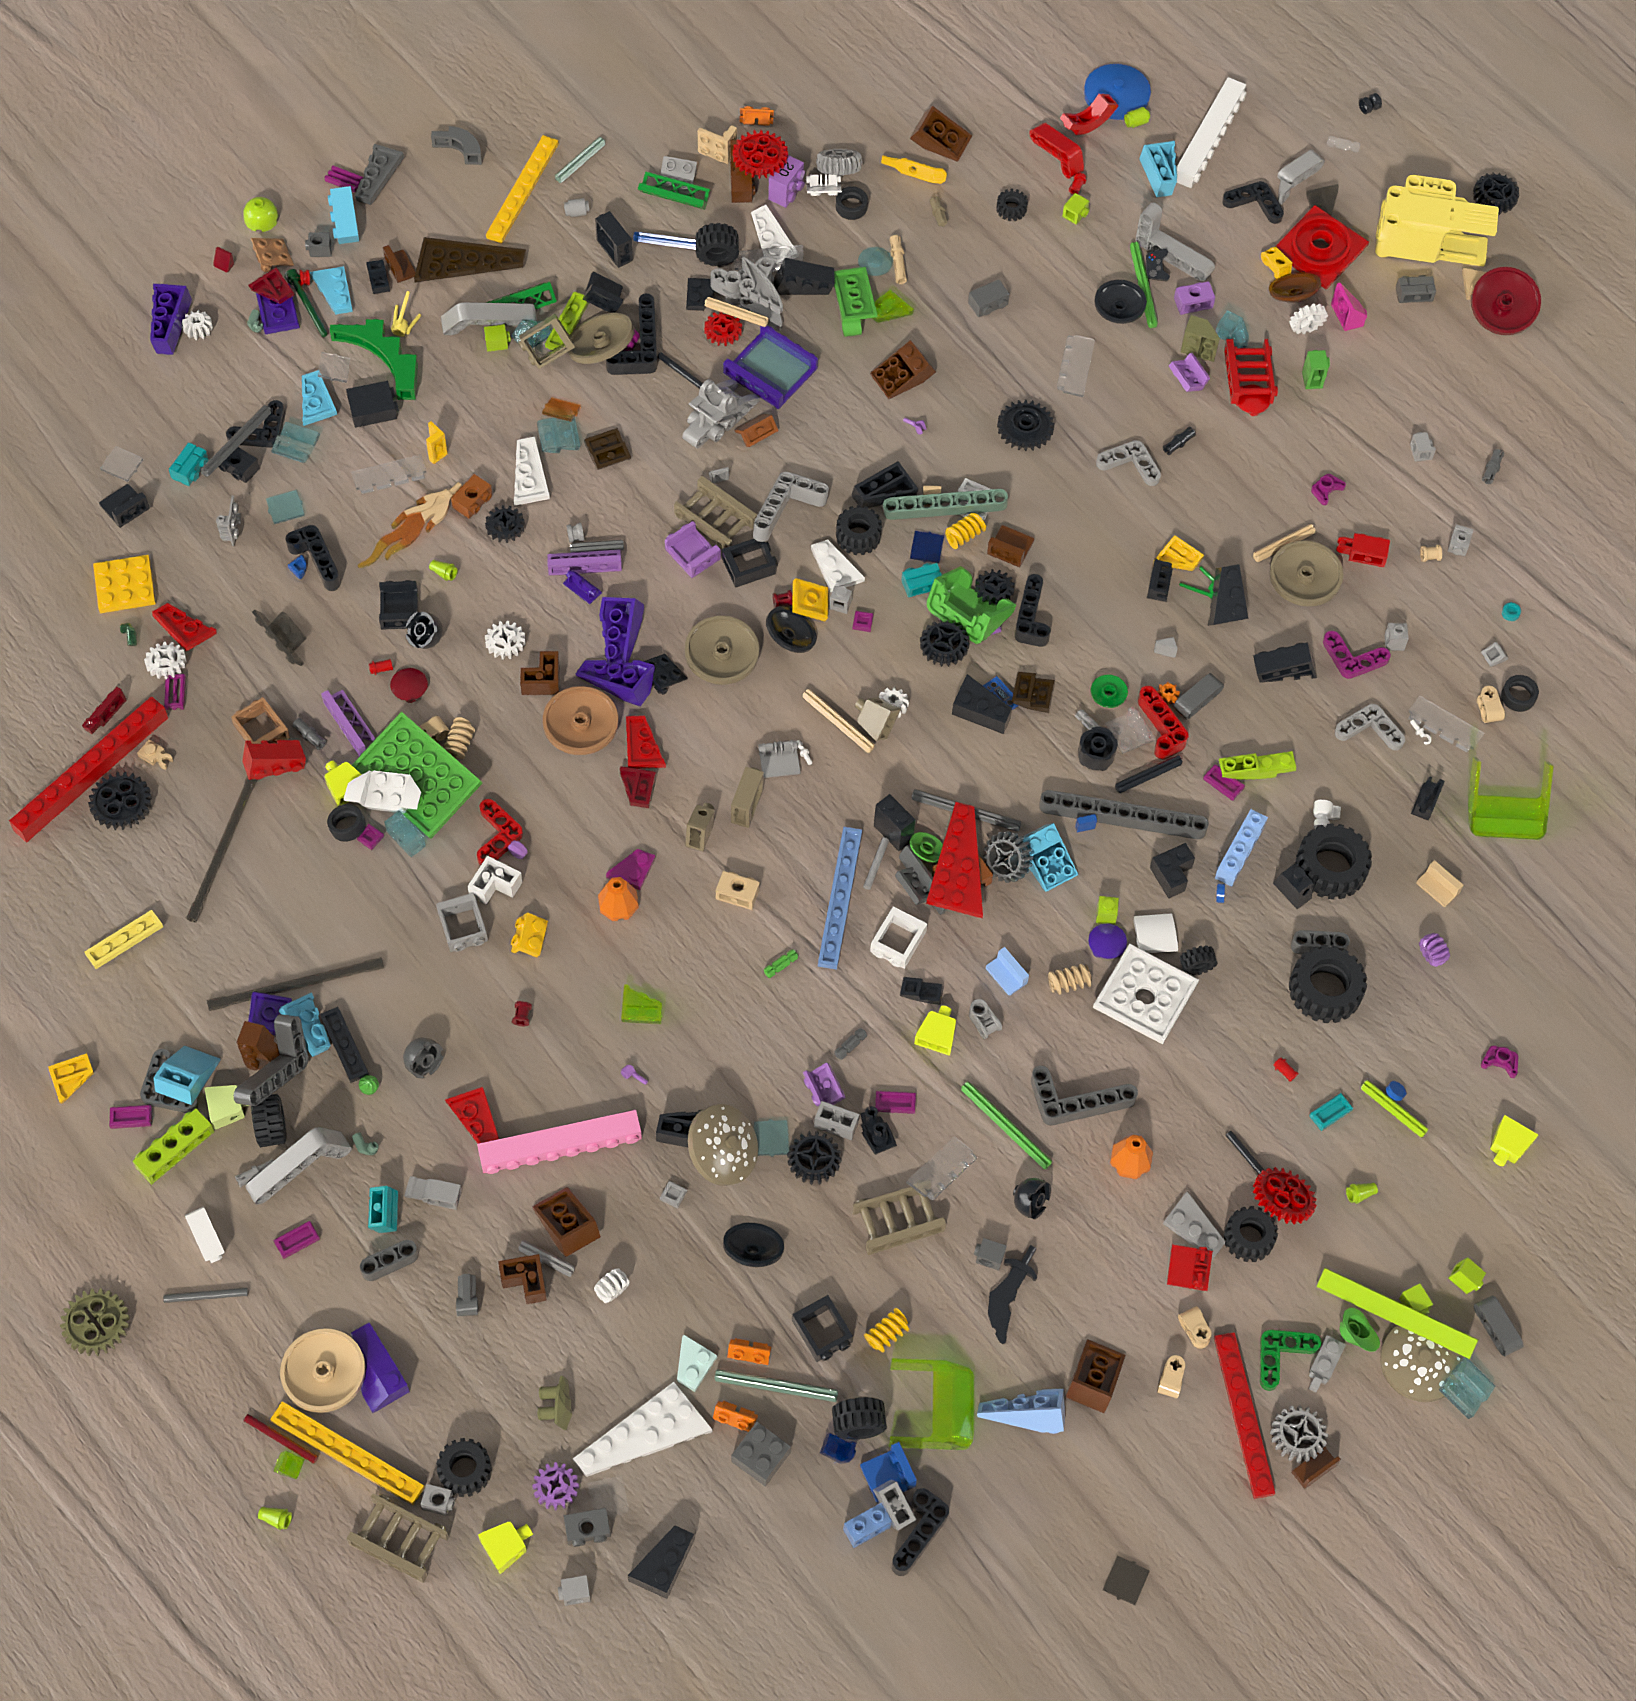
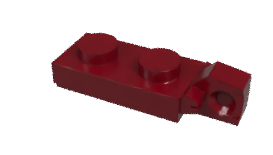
M116 686L107 695V698L96 707L90 718H87L82 724L84 730L93 734L100 726H105L127 701L122 689Z

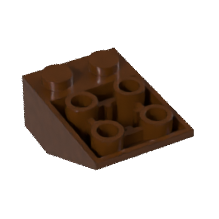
M910 340L873 370L870 375L886 397L891 399L924 383L936 371L920 349Z

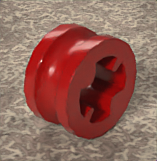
M299 270L301 286L303 284L310 285L309 270L305 272Z

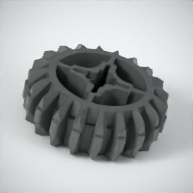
M1002 831L997 835H993L991 837L992 840L986 842L988 846L983 849L987 854L982 856L987 859L985 864L993 872V877H998V881H1005V883L1017 882L1019 879H1023L1025 874L1030 872L1028 868L1033 865L1029 861L1034 858L1029 855L1033 850L1027 848L1029 842H1023L1024 836L1018 837V833H1011V831H1006L1005 833ZM1006 843L1012 845L1014 849H1012L1009 845H1006Z

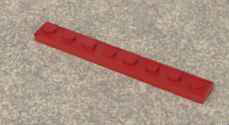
M1235 1332L1215 1335L1214 1342L1253 1498L1274 1496L1275 1489Z

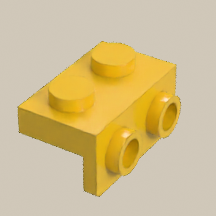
M528 912L519 917L515 923V935L511 940V952L521 951L536 958L540 956L548 920Z

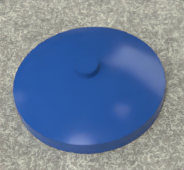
M1108 64L1095 69L1089 74L1084 86V97L1086 103L1090 106L1098 94H1109L1119 105L1109 119L1124 120V115L1127 112L1141 107L1146 109L1150 100L1151 88L1147 78L1137 69L1123 64Z

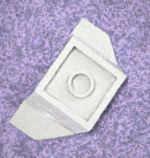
M368 771L348 783L344 801L358 802L363 807L372 810L406 813L407 808L417 810L421 791L411 775Z

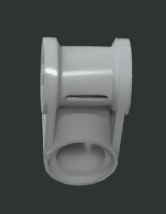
M977 999L971 1003L969 1018L983 1039L988 1038V1035L996 1030H1002L999 1019L993 1014L984 1000ZM974 1009H981L983 1013H976Z

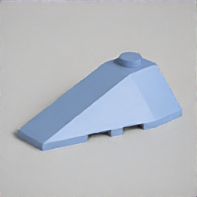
M1064 1388L1036 1391L1037 1395L1028 1397L1020 1394L1017 1395V1398L1009 1401L1001 1398L979 1403L977 1416L1038 1432H1049L1052 1434L1063 1432L1065 1426Z

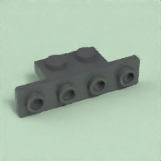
M910 845L905 846L899 855V859L906 869L898 871L895 877L913 902L918 905L927 902L933 877L919 857L913 852ZM934 906L940 915L944 914L947 910Z

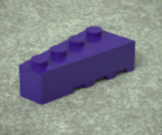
M153 283L154 295H152L153 309L151 314L150 341L156 354L173 355L183 328L182 320L185 319V314L188 313L192 298L186 286Z

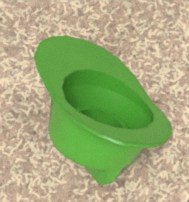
M1356 1308L1345 1310L1343 1320L1339 1326L1343 1339L1366 1351L1373 1352L1378 1350L1380 1347L1379 1337L1364 1314Z

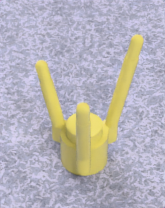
M409 291L406 292L398 319L399 306L395 305L391 330L394 335L399 337L410 334L411 329L421 317V314H418L409 326L408 322L403 319L409 299Z

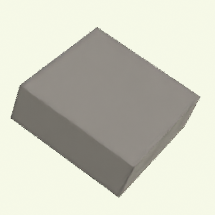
M669 1181L660 1196V1200L678 1209L687 1193V1189Z

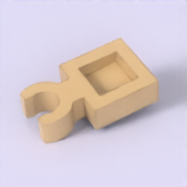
M148 740L137 752L138 757L153 766L158 762L164 770L167 769L166 764L163 763L165 760L173 762L172 756L165 753L163 747L151 740Z

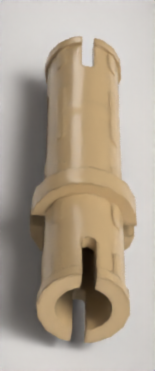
M893 235L890 237V254L893 258L896 283L904 284L907 281L903 260L904 249L901 246V237Z

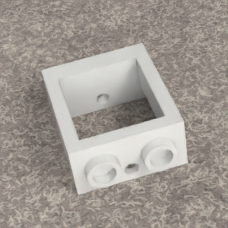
M892 907L871 942L870 952L878 958L888 960L896 967L905 969L927 931V923ZM891 923L915 934L904 955L880 943Z

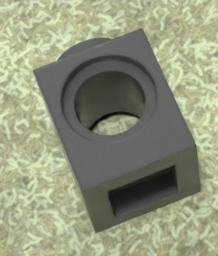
M309 232L308 240H305V248L309 250L310 257H331L330 232Z
M983 1238L981 1244L977 1243L974 1255L977 1256L976 1263L999 1271L1007 1246Z

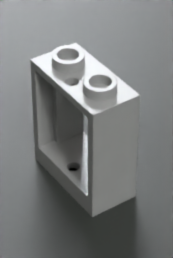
M474 893L436 903L450 952H459L473 945L480 946L488 941ZM473 909L480 932L452 940L445 917Z

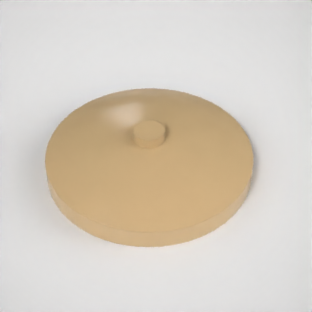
M317 1329L298 1337L289 1346L281 1362L280 1377L286 1394L297 1406L307 1411L323 1413L345 1406L357 1395L364 1382L366 1365L360 1347L350 1336L334 1329Z

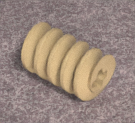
M457 717L451 725V730L448 733L443 748L455 759H464V753L468 751L466 746L470 745L469 740L473 738L472 734L475 732V728L471 726L470 721Z
M1079 964L1078 967L1071 966L1070 970L1064 968L1063 972L1060 969L1056 970L1055 974L1052 971L1049 972L1048 981L1052 993L1056 990L1060 995L1062 988L1068 993L1069 986L1074 991H1076L1077 984H1079L1081 989H1084L1085 982L1088 987H1091V974L1086 964L1085 966Z

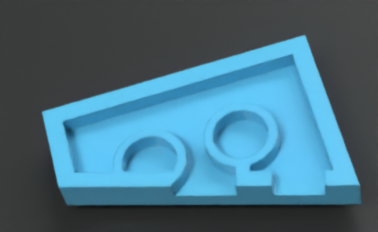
M344 266L310 272V277L315 281L320 292L323 293L335 315L353 312Z
M319 370L302 375L303 426L337 415L336 408Z
M311 992L282 1006L279 1012L282 1015L298 1016L301 1019L306 1049L314 1057L328 1050L331 1045L324 1025L319 1020L318 1008H315L314 997Z

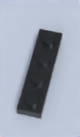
M339 1007L321 1013L320 1017L350 1083L369 1075Z

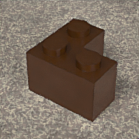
M540 651L539 667L521 668L520 686L522 695H556L559 693L560 662L558 651Z
M539 1254L498 1261L503 1289L523 1285L526 1304L547 1301Z

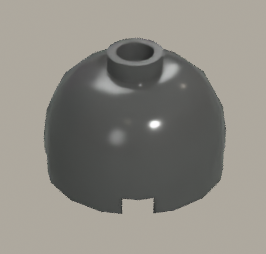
M417 1038L410 1042L404 1051V1065L416 1078L423 1079L425 1078L424 1075L427 1073L432 1075L439 1068L443 1060L441 1055L443 1048L430 1038Z

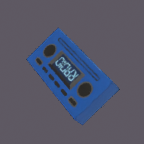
M997 676L983 685L1009 705L1012 710L1018 707V705L1012 703L1013 693Z

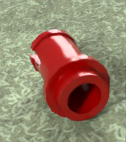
M1077 173L1074 175V181L1069 187L1071 194H1079L1082 185L1087 181L1085 174Z
M391 659L368 663L370 674L377 675L380 672L393 670Z
M1280 1057L1273 1066L1276 1071L1278 1070L1291 1082L1299 1073L1286 1062V1058Z

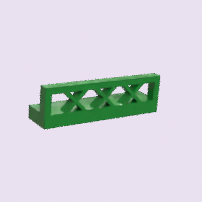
M646 171L643 182L639 183L638 190L642 193L704 210L706 209L711 191L708 188ZM648 177L655 178L658 184L655 186L646 185ZM671 182L674 188L668 191L663 189L661 185ZM685 186L689 189L690 193L687 195L679 194L678 189ZM698 191L705 192L703 200L695 198L694 194Z
M544 282L486 303L515 302L523 304L526 297L530 296L536 299L533 305L535 309L553 304L557 300L551 282ZM549 290L552 300L545 302L539 299L542 292Z

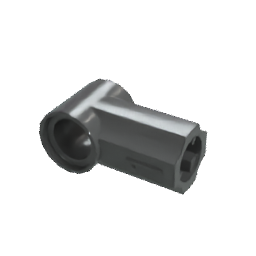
M462 1274L458 1276L457 1316L478 1315L476 1275Z

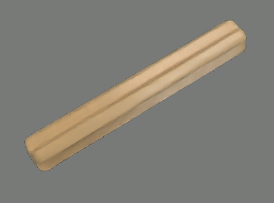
M707 297L705 300V306L710 309L762 327H766L769 318L711 297Z
M1309 524L1254 552L1253 559L1256 562H1260L1276 554L1283 546L1301 541L1315 534L1316 529L1312 524Z

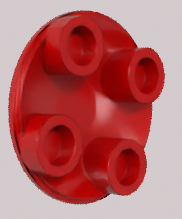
M1249 384V385L1243 386L1242 388H1263V387H1261V386H1259V385ZM1242 395V397H1239L1238 404L1236 405L1251 416H1258L1259 413L1264 412L1269 407V396Z

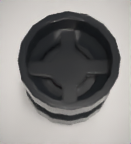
M1377 93L1370 94L1369 97H1363L1359 100V108L1363 114L1371 113L1372 110H1378L1382 107L1381 98Z

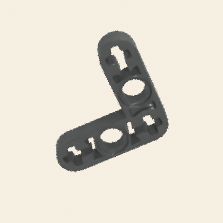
M165 1049L155 1051L140 1091L142 1101L146 1105L183 1113L192 1112L194 1109H197L199 1104L197 1098L192 1105L189 1104L186 1107L184 1102H179L176 1099L172 1103L167 1104L164 1102L166 1095L155 1092L154 1081L151 1080V1076L159 1070L160 1062L158 1058L165 1056L167 1060L171 1057L170 1053ZM151 1086H153L152 1092L154 1096H150L148 1099L146 1094H150Z

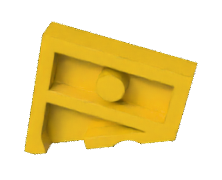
M1174 535L1155 559L1171 563V568L1193 571L1202 561L1204 555Z
M87 1053L48 1066L60 1104L64 1103L94 1074Z

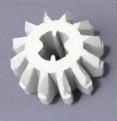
M199 309L196 313L191 311L190 315L185 314V319L182 320L183 331L189 339L194 337L197 340L201 337L204 340V335L210 336L213 326L211 317L206 312L201 313Z
M893 687L890 691L886 688L885 692L879 694V698L901 709L898 718L901 717V713L905 714L907 712V707L909 706L908 696L903 694L902 689L896 691V688Z
M617 1268L602 1277L595 1285L594 1291L600 1300L602 1299L604 1303H608L622 1294L630 1282L626 1274Z

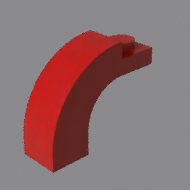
M1098 94L1093 103L1084 111L1077 114L1063 113L1060 119L1068 130H1072L1075 135H1084L1107 121L1119 105L1109 94Z

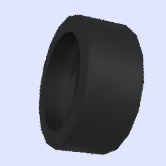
M846 187L842 189V192H838L836 196V211L842 218L856 220L866 214L868 209V196L866 192L858 187ZM854 198L859 200L862 205L856 208H848L842 202L845 199Z
M1524 675L1510 677L1505 682L1501 692V698L1505 706L1517 712L1531 709L1539 695V689L1535 681ZM1513 686L1524 687L1528 690L1531 697L1527 701L1517 700L1510 694L1509 690Z
M344 804L332 810L328 816L327 825L335 839L348 842L355 840L364 832L366 821L357 806ZM349 816L357 817L356 822L347 829L336 828L342 819Z

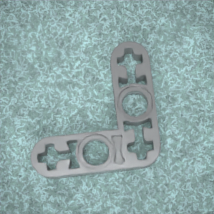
M1131 441L1104 451L1097 456L1096 466L1100 470H1109L1132 461L1147 485L1155 486L1160 481L1161 473L1146 447L1140 441ZM1123 453L1125 457L1118 458L1115 454ZM1145 460L1149 465L1142 466L1139 462Z
M1370 704L1337 724L1334 732L1337 739L1345 741L1371 726L1392 750H1400L1405 742L1403 733L1376 704ZM1360 719L1363 725L1357 726L1353 720ZM1386 724L1388 725L1389 730L1384 731L1379 727V725ZM1348 728L1347 733L1340 732L1341 729L1344 731Z

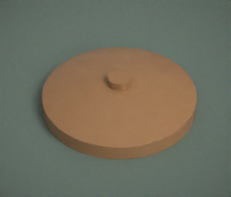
M571 687L557 693L547 703L543 712V729L547 739L557 749L568 754L587 755L603 749L613 740L618 729V712L613 701L605 693L591 687Z

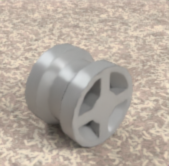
M577 523L575 526L566 525L569 543H573L574 540L584 541L581 523Z

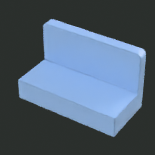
M1005 947L998 951V957L986 965V970L1009 996L1028 983L1029 975Z

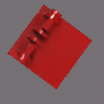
M1172 1244L1167 1285L1208 1291L1213 1251L1208 1250L1206 1247H1199L1198 1249Z

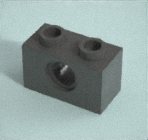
M606 1508L563 1515L568 1545L573 1544V1547L583 1546L586 1541L594 1540V1543L607 1541V1537H611ZM586 1523L592 1524L594 1527L590 1533H584L581 1528Z

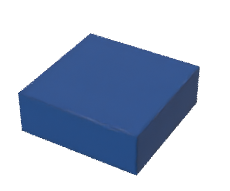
M1092 814L1077 818L1075 825L1077 833L1095 829L1097 823L1096 815Z

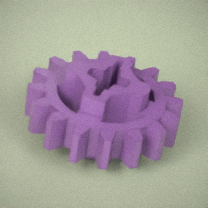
M555 1462L552 1468L546 1464L545 1471L539 1469L540 1477L534 1476V1481L537 1483L532 1484L534 1490H537L534 1492V1497H540L538 1500L540 1505L545 1502L546 1509L553 1505L554 1510H557L558 1505L565 1509L566 1502L573 1503L571 1497H577L578 1494L574 1489L579 1488V1483L575 1482L578 1478L577 1475H572V1468L566 1470V1464L564 1463L560 1468L557 1462ZM564 1477H567V1479L570 1482V1486L564 1483ZM559 1481L560 1487H556L555 1490H553L552 1485L555 1486L556 1483H558ZM542 1486L548 1490L547 1497L542 1492Z

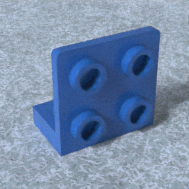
M899 1442L891 1445L889 1452L860 1464V1468L876 1503H879L873 1489L891 1479L897 1481L902 1493L916 1487V1477Z

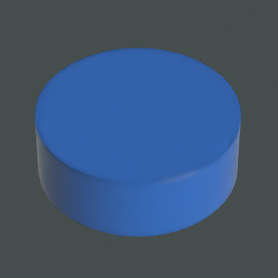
M1218 884L1216 902L1224 903L1225 884Z
M1392 1081L1386 1087L1388 1096L1395 1101H1401L1407 1094L1406 1089L1399 1082Z

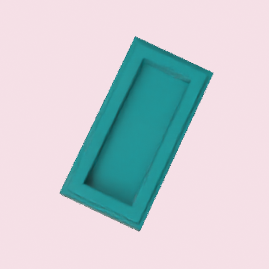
M1340 1093L1311 1112L1309 1117L1323 1131L1350 1113L1353 1107L1343 1094Z

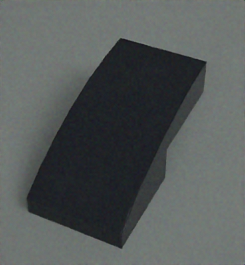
M383 259L366 262L373 294L390 292Z
M903 977L900 996L919 1002L941 1005L944 986L939 983L923 982L921 978Z

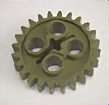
M92 1288L89 1295L83 1291L82 1298L75 1295L76 1302H68L71 1308L63 1309L67 1315L61 1316V1320L66 1323L60 1324L62 1330H65L61 1334L66 1338V1343L68 1345L71 1344L73 1350L78 1348L80 1354L86 1350L88 1356L91 1355L92 1351H95L96 1355L99 1356L102 1349L105 1353H108L107 1347L109 1346L115 1349V1341L122 1343L119 1337L120 1335H127L123 1329L129 1328V1324L125 1321L130 1320L128 1314H125L128 1312V1309L123 1307L125 1303L123 1300H119L117 1294L112 1296L110 1290L104 1294L102 1288L99 1289L98 1293H95ZM103 1305L99 1311H93L95 1306ZM85 1308H87L91 1312L95 1320L105 1331V1336H103L99 1332L95 1324L92 1323L91 1319L84 1311ZM78 1318H85L83 1323L76 1324ZM109 1320H114V1324L112 1326L105 1327V1324ZM91 1333H97L94 1339H87Z

